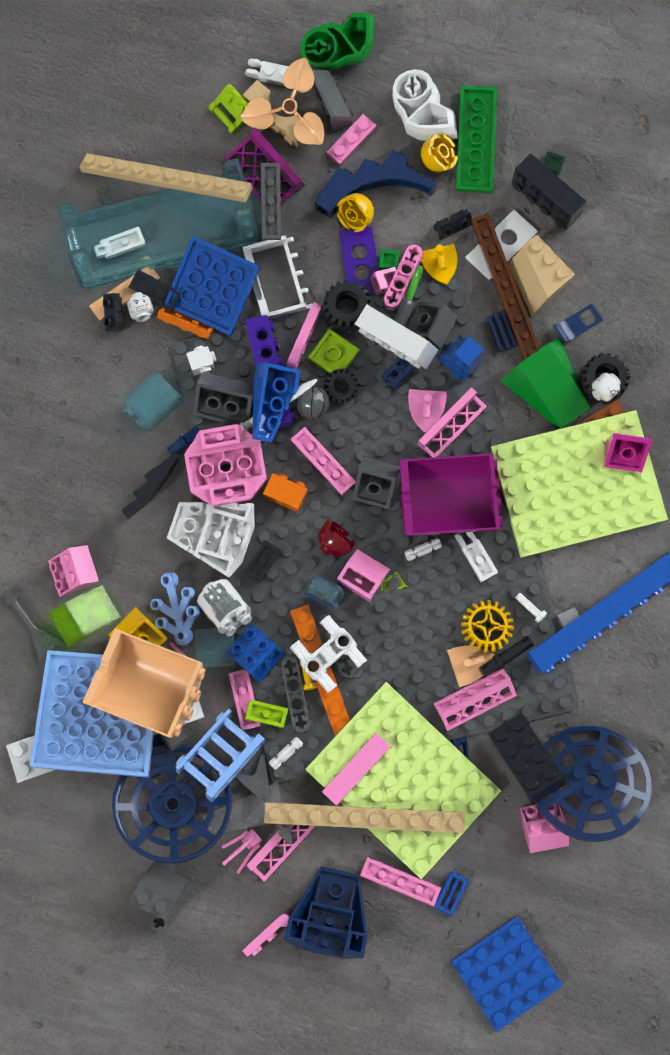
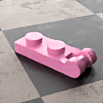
M283 913L242 950L247 957L250 954L255 956L263 948L261 944L265 940L270 942L278 935L277 929L281 926H287L290 915Z

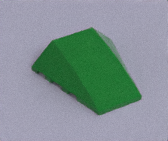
M560 338L546 344L518 364L500 380L504 386L509 387L514 394L524 399L530 407L535 408L541 413L540 415L558 429H563L590 409Z

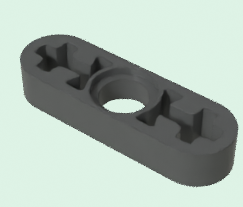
M326 630L327 639L330 640L331 636ZM340 637L339 640L343 638L344 642H338L339 645L347 646L348 642L346 637ZM342 656L338 660H345L349 656ZM337 660L336 664L342 677L349 679L356 674V665L352 660H347L348 666L353 667L350 675L347 672H342L345 668L344 663L339 664Z

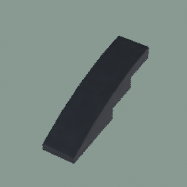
M173 454L144 475L148 482L133 492L137 499L122 509V512L128 519L140 511L169 479L179 462L176 454Z

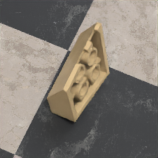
M538 235L527 242L508 263L515 284L522 294L521 297L526 303L531 317L566 288L575 276V273Z

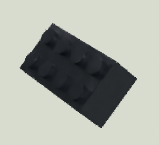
M531 153L515 168L512 179L514 189L526 195L527 200L532 204H536L544 215H549L558 227H563L567 230L581 216L586 200Z
M522 713L488 733L492 743L532 805L566 785L564 776Z

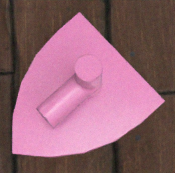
M409 389L408 402L411 416L424 433L429 431L441 418L445 409L447 392Z

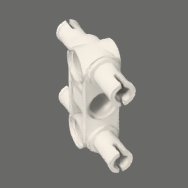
M330 615L325 617L320 624L331 635V639L314 653H309L300 640L290 647L301 660L300 664L313 680H317L327 693L332 691L337 684L326 673V669L340 657L348 655L357 668L367 661L357 649V644L344 628H340ZM345 636L349 639V644L344 647L340 646L338 639ZM315 661L319 664V669L316 672L308 670L310 662Z

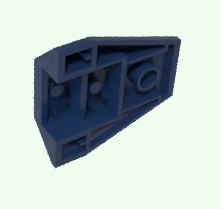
M321 866L288 919L284 941L305 951L340 959L364 958L368 936L360 875Z

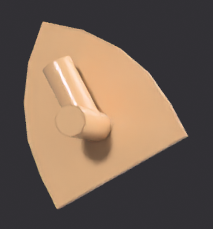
M460 646L447 650L459 687L469 685L480 679L483 675L478 667L491 660L495 654L490 651L484 653V648L476 651L477 646Z

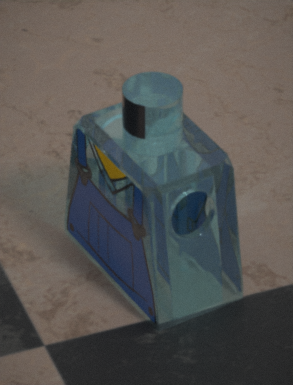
M314 575L304 594L337 610L345 591L341 586L323 577Z

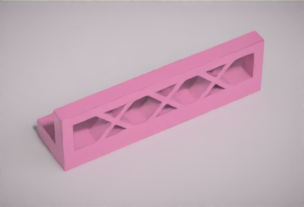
M472 387L418 441V446L431 458L438 457L487 408L476 396L477 392ZM472 400L480 406L476 412H468V404ZM458 415H466V423L464 425H455V418ZM453 428V436L451 438H442V431L444 429ZM431 442H440V449L435 454L427 447Z
M502 668L433 704L446 730L449 731L517 696L510 677ZM509 687L510 692L500 695L502 689ZM486 697H492L490 702L482 703ZM474 706L471 712H465L467 707ZM453 714L457 715L455 720L448 723L447 717Z
M285 824L286 827H290L291 832L297 831V841L292 845L286 844V841L277 832L246 866L265 882L315 826L311 825L308 829H299V825H297V829H292L295 825ZM299 831H305L300 837ZM276 846H284V855L281 858L272 859V849ZM286 846H291V848L286 852ZM270 853V859H264ZM261 861H270V870L264 876L256 867ZM272 861H278V862L272 867Z

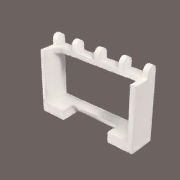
M286 235L281 236V240H266L242 247L245 259L255 263L252 253L284 245L300 304L269 312L257 275L253 288L261 316L267 315L268 320L309 310L312 304L306 305L304 303L302 294L309 291L308 288L300 289L297 277L303 275V270L295 272L292 259L299 256L298 253L290 254L288 243L293 242L294 239L293 237L286 238Z

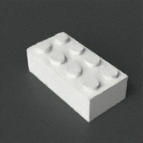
M369 305L365 306L355 322V325L360 328L359 332L373 342L375 341L386 350H390L401 359H405L418 369L421 366L427 369L438 352V349L429 341Z

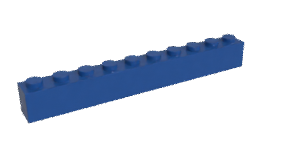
M670 552L527 653V658L539 674L542 672L549 673L556 668L554 665L559 660L562 663L571 657L570 652L574 649L577 652L587 645L585 642L588 639L595 640L602 635V629L607 627L609 630L618 623L616 619L620 616L623 618L633 613L632 608L638 605V607H641L649 601L647 599L648 596L653 594L655 597L664 590L662 586L666 583L670 585Z

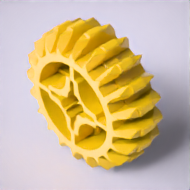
M491 600L487 601V606H484L483 601L479 602L480 607L474 603L472 605L473 610L470 608L466 610L470 616L463 615L462 617L467 621L461 623L462 627L467 628L461 631L462 634H468L464 640H472L469 645L470 647L477 644L476 651H479L482 646L484 647V653L488 652V647H490L492 652H495V645L501 650L503 648L501 642L505 645L509 642L505 637H512V634L508 631L514 630L513 626L508 625L513 623V619L506 618L510 615V612L503 613L505 606L498 609V602L491 606ZM485 612L484 620L472 622V619L477 614ZM491 613L496 614L503 625L493 621ZM487 619L489 626L493 627V629L490 627L488 633L486 627L482 626V624L485 625ZM472 628L482 632L483 640L474 634ZM503 631L498 639L489 641L492 632Z

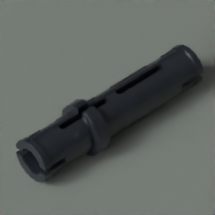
M526 636L499 655L492 656L491 660L478 668L486 678L494 671L504 668L505 664L523 652L534 647V644Z

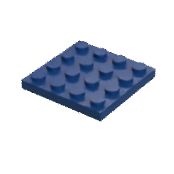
M192 236L171 288L180 293V297L173 310L232 336L261 266ZM169 291L164 304L170 307L176 294Z
M515 916L451 960V963L496 1032L563 986L518 916Z

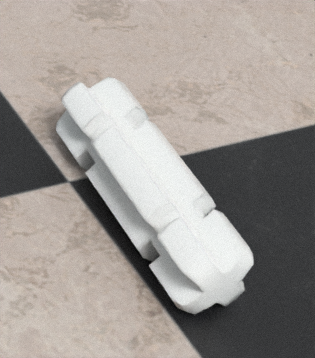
M439 538L432 539L431 542L428 541L418 545L413 550L412 548L406 550L405 556L408 561H411L416 556L420 557L432 552L433 549L441 548V541Z
M295 737L290 745L288 744L277 754L276 758L274 757L269 761V764L275 770L278 769L282 762H285L295 753L296 749L298 750L303 746L301 740Z

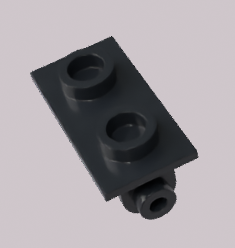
M461 209L450 215L452 220L446 217L436 221L433 228L436 232L438 231L439 240L471 226V212Z
M120 293L103 294L105 331H122V327H124L123 314H117V311L122 310V297H120Z

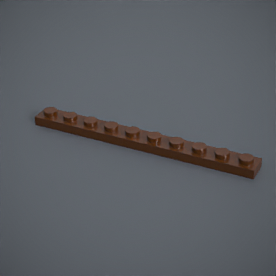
M488 213L471 219V225L524 361L537 352L540 346Z

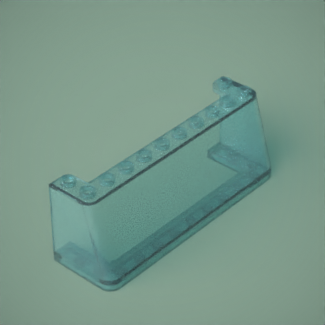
M238 158L223 163L221 167L223 175L217 177L245 182ZM168 189L81 213L74 203L57 205L68 258L80 287L86 290L127 280L135 275L137 269L142 270L148 267L157 272L180 266L192 236L228 252L243 249L242 247L256 244L260 240L250 196L246 202ZM140 227L146 246L110 259L105 257L97 258L94 247L99 245L101 240Z

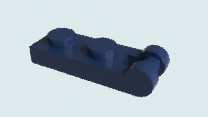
M398 357L383 373L381 379L391 383V387L397 390L416 367L405 359L403 360ZM395 372L399 374L396 378L393 376Z

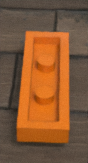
M162 307L158 311V319L163 320L167 324L178 326L184 331L197 334L201 338L208 339L215 331V328L175 310L169 311Z

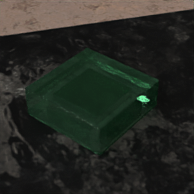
M548 151L544 165L559 176L565 156Z

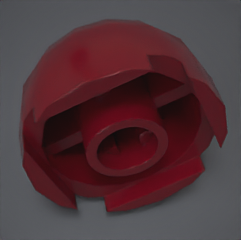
M330 519L323 524L318 533V541L321 545L320 550L327 556L329 554L334 557L345 556L356 547L354 539L351 541L348 539L347 536L350 534L335 521L331 523Z

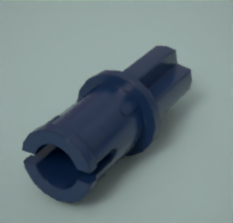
M194 426L183 436L180 435L176 442L167 447L168 452L171 455H178L186 447L189 448L201 430Z

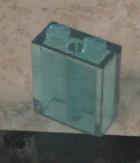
M155 370L122 401L125 405L124 410L130 416L134 414L138 418L136 422L143 429L147 427L152 431L183 402V399Z

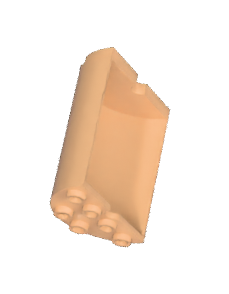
M114 629L102 656L101 665L95 672L82 703L167 737H178L185 721H189L193 715L194 710L192 707L194 702H198L201 696L199 688L206 669L203 668V663Z

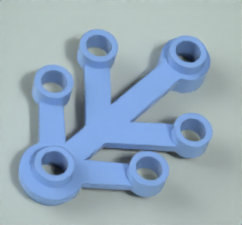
M165 573L161 577V584L167 589L171 608L164 604L161 599H153L150 607L152 610H160L174 619L176 626L170 624L165 617H158L155 620V626L158 629L169 631L174 635L177 644L185 646L193 639V632L190 629L200 610L197 606L187 607L195 594L194 589L191 587H184L182 589V600L179 604L175 587L178 584V576L175 573ZM186 611L188 617L184 623L183 615Z

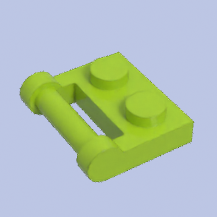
M227 84L216 100L209 105L208 109L215 113L228 127V131L234 135L244 124L240 116L248 102L231 84ZM222 104L236 119L235 123L221 110Z

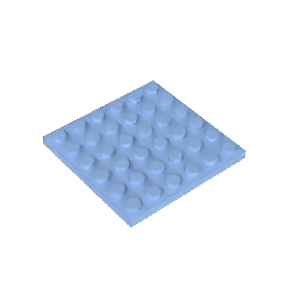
M47 650L30 761L31 768L149 778L155 731L82 703L95 672L101 665L103 655Z

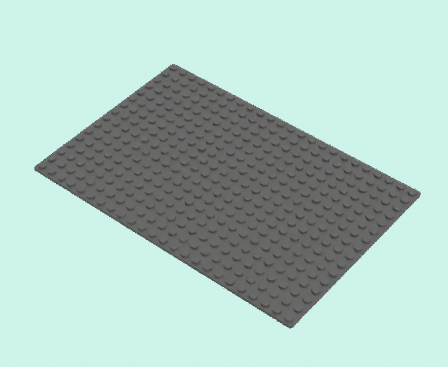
M453 276L447 285L437 280L418 284L412 300L414 308L406 325L419 301L445 304L458 317L442 348H437L438 352L428 368L425 369L422 366L419 369L416 368L397 390L391 387V383L382 380L381 377L398 356L390 350H386L375 341L373 342L365 337L357 328H354L353 332H350V329H346V332H342L341 328L339 330L334 329V325L330 326L328 320H326L323 307L297 367L298 370H301L298 387L317 379L313 386L320 387L325 391L324 384L328 373L310 362L308 356L330 328L360 349L358 355L346 369L351 371L358 380L359 389L357 395L347 403H337L329 398L330 404L325 415L314 420L307 419L298 412L296 399L289 403V410H294L296 419L292 421L293 427L277 430L272 442L260 441L267 476L266 482L251 500L237 502L238 504H254L255 522L242 564L230 577L224 575L225 579L240 594L242 600L251 608L250 615L252 619L248 624L241 625L237 629L238 637L253 624L285 653L260 683L249 674L255 701L288 708L284 728L263 723L259 727L261 736L265 738L263 745L273 783L311 775L305 768L335 737L318 688L304 691L310 720L309 729L304 733H299L292 726L281 663L287 657L295 658L299 664L303 686L305 685L299 658L290 649L294 643L300 640L290 611L305 605H309L323 645L328 639L326 629L320 622L330 615L336 624L341 625L351 635L357 644V649L367 659L359 668L356 666V674L349 679L340 675L336 662L331 665L350 720L385 682L397 691L448 741L494 730L520 713L523 714L528 722L572 711L576 708L564 662L562 663L559 660L554 664L556 668L547 674L545 672L539 674L526 656L527 653L553 636L556 631L536 556L534 554L520 558L503 494L501 495L498 491L496 495L501 498L499 516L503 518V527H500V530L473 532L498 571L496 575L481 583L456 540L455 535L458 533L405 536L401 506L400 469L390 507L385 509L352 500L355 485L341 496L291 442V438L306 427L356 481L363 457L400 466V460L431 458L418 446V441L426 433L417 426L411 416L408 402L409 389L447 392L443 416L472 387L477 392L476 396L487 408L438 457L491 454V446L505 443L482 358L480 365L466 381L457 379L452 374V371L436 358L451 341L455 342L457 339L460 341L462 338L470 336L478 343L459 276ZM386 293L377 296L371 295V307L395 321L397 309L391 311L384 306V296ZM394 293V296H393L392 300H389V303H390V304H392L393 302H395V296H396L395 293ZM350 300L338 303L336 308L341 313L350 314L357 310L358 304ZM309 310L270 319L273 321L275 330L271 332L272 337L277 338L279 349H275L277 356L281 355L284 367H286L288 358ZM247 326L235 327L232 336L218 331L214 332L208 339L197 336L173 342L171 348L190 429L194 426L200 430L232 425L193 415L196 386L201 374L194 376L186 353L192 352L194 348L199 346H208L210 352L214 351L217 362H214L215 369L209 374L254 384L256 365ZM261 334L258 336V339L265 340L268 336ZM264 352L262 357L269 358L272 354ZM397 372L393 374L395 378L399 375ZM343 378L336 380L334 383V389L338 393H345L349 388L347 380ZM473 400L468 404V412H476L480 408ZM458 415L455 418V425H464L466 423V415ZM253 426L247 431L251 435L253 434ZM453 428L442 431V438H451L453 436ZM431 442L427 447L435 454L440 449V442ZM224 464L221 467L223 472L231 469L229 464ZM272 473L276 475L281 473L292 482L296 480L306 485L308 493L299 513L264 498L263 492ZM328 519L331 520V523L335 521L350 534L347 536L350 541L354 539L356 547L345 556L334 557L330 554L327 556L320 550L321 545L318 541V533ZM466 532L459 533L466 545L472 543ZM435 538L440 539L441 548L433 549L432 552L420 557L416 556L411 561L407 560L405 556L406 550L411 548L413 550L414 547L428 541L431 542ZM266 540L279 548L281 553L262 582L259 583L245 574L244 571ZM358 549L390 569L385 579L397 572L408 588L398 589L400 586L399 579L391 578L389 580V587L393 590L381 591L380 585L369 602L339 584L337 578L346 563ZM320 577H322L324 580H326V581L329 582V583L337 584V585H339V586H337V587L340 588L341 590H339V589H337V588H335V587H333V586H331V585H329V584H326V583H324V582H322V581H320V580H318V579H316V578L321 579ZM309 593H310V594H312L314 597H316V598H318V599L321 598V599H323L322 601H324V602L327 601V603H328V602L331 603V605H332L334 608H332V607H330V606H328V605H326V604H324V603H322V602H320V601H318V600H315V599H313V598H311V597H309V596H307V595H305V594H309ZM519 593L541 612H547L546 617L541 622L537 623L535 621L536 617L515 599ZM488 600H491V606L498 602V609L505 606L503 613L510 612V615L506 618L513 619V623L508 625L513 626L514 630L508 631L512 634L511 638L505 637L509 641L508 644L505 645L501 642L503 646L501 650L495 645L496 651L492 653L499 655L526 636L534 644V647H531L505 664L503 668L510 677L517 696L447 731L433 703L469 686L459 687L447 650L460 646H469L472 642L471 639L465 641L464 639L468 634L461 633L462 630L467 629L462 627L461 623L467 622L462 618L463 615L470 616L466 612L468 608L473 610L472 605L474 603L480 607V601L484 602V606H487ZM485 612L477 614L472 619V622L484 620ZM491 613L493 621L503 625L500 618L496 614ZM488 619L485 625L482 624V626L486 627L487 633L490 627L493 629L492 626H489ZM472 628L474 634L483 640L482 632ZM503 631L492 632L489 641L498 639ZM338 639V642H344V639ZM348 657L345 660H338L339 664L344 663L345 668L342 672H347L350 675L353 667L348 666L347 660L351 659ZM287 661V665L284 666V668H288L290 675H286V679L291 676H298V673L293 674V667L296 664H292L291 661ZM291 680L288 683V688L292 691L297 690L299 682ZM509 687L502 689L500 695L510 692ZM486 697L482 703L490 702L492 697ZM295 699L292 702V708L295 710H300L303 707V702L300 699ZM474 706L467 707L465 712H471ZM305 711L293 713L294 717L298 716L299 722L296 723V727L299 726L300 729H304V725H307V721L302 720V715H306ZM453 714L447 717L448 723L455 720L457 715ZM295 737L299 738L303 746L298 750L296 749L295 753L285 762H282L281 766L275 770L269 764V761L274 757L276 758L277 754L288 744L290 745Z

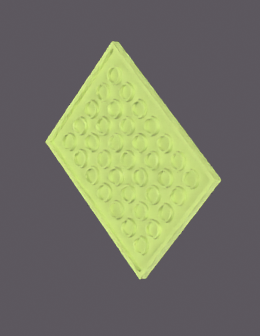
M636 410L490 447L491 454L493 453V460L497 459L498 470L496 472L520 558L668 520L649 452L642 472L604 467L606 443L609 436L617 433L644 437Z
M387 682L378 689L305 768L325 788L367 741L377 733L391 747L340 803L343 806L465 812L464 832L501 792L489 778ZM368 828L420 879L428 873L463 834Z

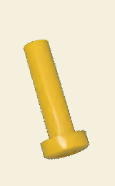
M301 666L305 681L304 691L317 688L316 683H313L312 678Z

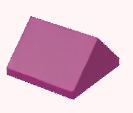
M613 433L607 438L604 467L642 472L652 439Z

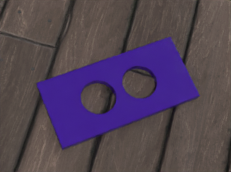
M366 227L360 232H354L355 229L339 231L346 280H348V283L355 281L357 286L359 284L363 285V290L366 289L368 291V296L376 295L370 280L372 275L379 271L372 227ZM357 245H362L367 249L366 257L361 260L355 259L351 255L352 248ZM360 265L367 266L370 269V276L364 280L356 278L354 275L355 268Z

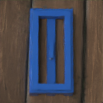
M450 871L434 908L453 916L469 879ZM454 876L456 878L443 907L439 905ZM461 880L463 881L462 886L449 911L447 910L448 904Z

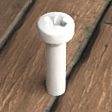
M521 593L515 597L520 604L536 617L535 621L537 623L546 617L547 612H541Z

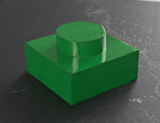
M381 249L379 269L385 270L395 267L397 270L399 251Z

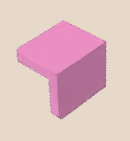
M395 267L377 271L370 278L376 296L387 292L393 279V274L396 272Z

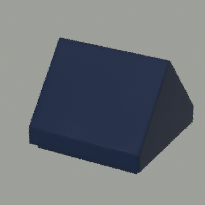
M467 738L450 740V743L458 750L459 745H462L463 755L466 758L469 757Z

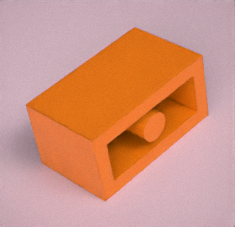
M272 473L263 496L299 513L308 489L300 481L295 480V482H292L281 473L277 475Z

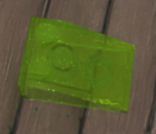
M102 585L48 612L65 643L70 648H73L121 618Z

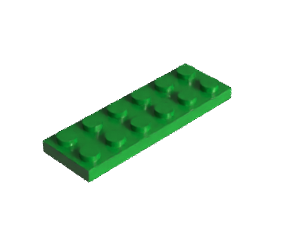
M461 86L456 192L493 193L497 87Z

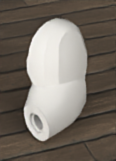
M416 69L400 74L394 82L392 97L395 110L403 121L406 133L418 140L424 141L435 134L440 136L445 134L450 139H457L458 132L454 111L440 104V93L429 74L423 70Z

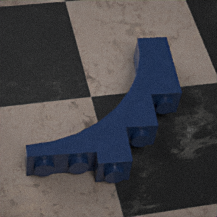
M392 150L382 167L376 161H370L365 158L354 176L349 170L338 167L315 201V210L331 219L339 209L337 204L345 196L353 193L360 194L370 189L385 186L408 187L432 196L436 189V182L430 176L420 174L416 168L408 167L409 159L404 153Z

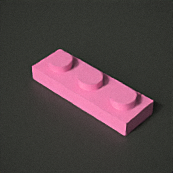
M362 114L326 152V155L341 166L376 130L377 125Z
M245 669L228 673L241 729L244 731L260 727L261 723L245 719L249 700H255L249 673Z

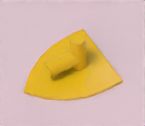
M437 245L436 248L422 251L421 263L424 269L435 280L447 285L453 278L457 268L458 259L455 245Z

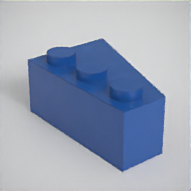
M468 336L460 341L458 339L455 342L451 341L436 358L447 366L457 379L466 381L480 365L484 348Z

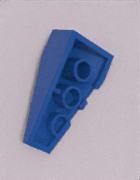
M266 362L256 365L253 391L252 439L272 442L281 424V419L285 411L288 410L293 395L296 394L301 370Z

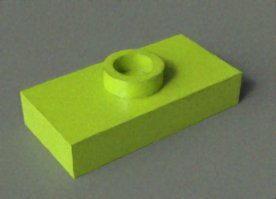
M249 700L245 719L284 728L288 708Z

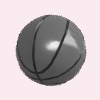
M312 386L296 398L298 412L303 417L311 420L324 416L330 404L327 393L317 386Z

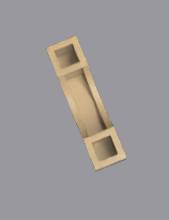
M258 80L242 95L248 103L255 98H264L269 103L272 100L271 91ZM272 113L274 122L270 126L272 131L276 134H281L289 145H294L298 148L302 143L296 139L293 128L295 123L300 120L296 115L282 117Z

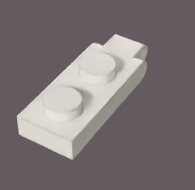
M136 227L101 240L100 244L94 247L97 258L105 257L110 259L144 247L146 243L140 227Z

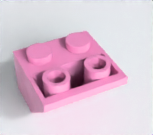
M87 545L68 548L48 561L59 597L88 588L99 581Z
M357 549L341 571L337 582L370 602L390 569Z
M557 802L549 807L550 813L566 825L560 804ZM537 805L520 808L525 838L530 853L569 846V836L555 829L543 817Z

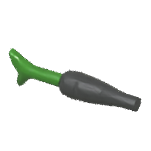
M422 266L416 268L406 297L398 305L395 321L404 327L414 308L412 300L422 277Z

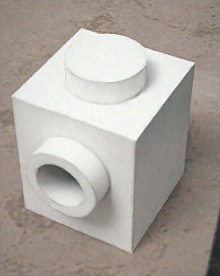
M199 346L194 348L192 352L186 353L194 376L202 374V372L211 373L215 369L214 362H217L214 351L210 352L208 346Z

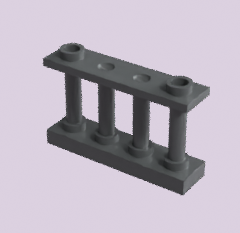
M261 163L262 240H281L280 163Z

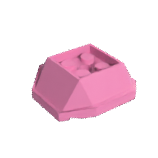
M238 424L199 431L184 454L190 492L212 507L251 500L267 480L260 440L252 439V435ZM224 464L231 465V469L227 472H223L221 467Z

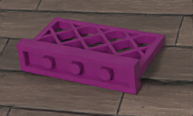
M255 127L250 132L251 135L230 152L224 160L243 182L252 181V192L261 203V191L255 190V182H261V178H256V169H261V166L257 165L258 156L266 157L267 163H280V185L281 183H289L292 187L287 192H280L282 204L294 192L300 191L305 185ZM251 141L256 145L255 153L246 152V146ZM235 155L242 156L241 165L233 164L230 160ZM245 156H255L254 165H244ZM244 168L253 169V178H245L243 176Z

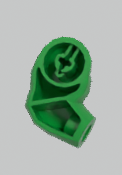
M352 13L347 16L342 25L326 23L309 30L304 35L300 45L302 58L308 60L310 67L330 72L340 70L349 65L364 63L373 50L375 16L368 13Z

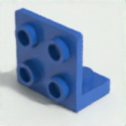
M253 624L226 651L232 659L259 683L285 655L284 651Z

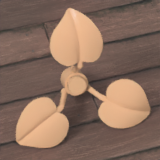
M306 58L298 59L286 69L283 82L285 87L293 89L290 98L284 100L282 107L271 110L269 101L264 98H255L246 106L240 116L241 120L252 128L266 129L274 122L272 113L284 110L287 114L294 113L300 120L295 123L293 128L296 139L304 144L321 145L324 140V127L320 117L315 113L307 112L302 118L296 111L297 103L294 100L296 91L305 93L313 87L314 73Z

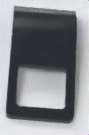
M137 269L128 287L149 296L151 300L169 311L173 310L180 297L178 291ZM165 288L176 294L170 307L159 301Z

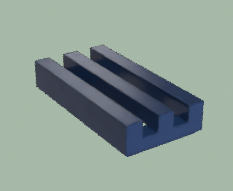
M505 311L499 314L496 313L493 316H487L486 320L498 351L502 352L517 347ZM499 318H502L511 344L508 343ZM493 320L496 321L502 340L504 342L505 346L503 347L500 343L499 337L494 327Z

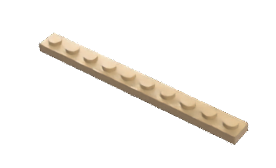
M88 153L79 166L81 172L240 202H246L253 189L252 184L248 182Z
M265 802L264 823L464 833L465 812Z

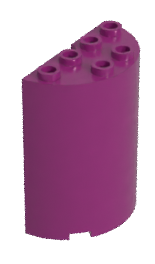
M493 453L400 460V491L405 536L500 530V527H503V518L499 516L501 498L496 496L499 490V478H495V471L498 470L497 459L493 460Z

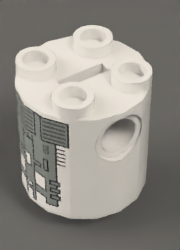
M227 579L208 583L198 597V606L209 620L217 626L218 631L221 634H226L228 637L232 636L241 625L248 624L252 619L250 615L251 608L242 600L240 594Z

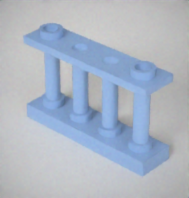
M230 709L226 712L222 711L216 718L217 722L186 756L182 755L176 762V772L180 774L184 769L206 787V798L211 802L217 798L264 744L265 738L259 733L255 738L253 736L250 737L230 720L232 717ZM224 725L246 743V748L242 752H237L216 734ZM210 740L233 758L234 762L229 767L222 765L203 749ZM197 754L219 772L220 777L216 782L214 780L210 781L190 763Z

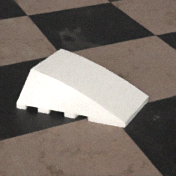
M179 502L167 539L222 574L230 577L242 564L255 527L254 504L231 503L212 507L203 502Z

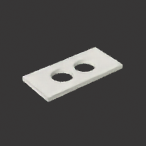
M515 210L495 228L507 263L538 233ZM513 231L517 235V241L512 245L503 243L501 240L503 232ZM478 244L465 258L490 280L492 277Z

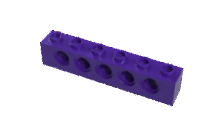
M267 315L246 319L245 322L255 365L266 362L283 366L281 355L277 356L275 350L279 349L277 338H273L271 333L275 331L273 321H269ZM261 334L268 336L265 340L258 339V336ZM264 352L272 354L269 358L262 357ZM288 408L285 411L278 430L293 427L292 421L296 420L293 409L289 410Z

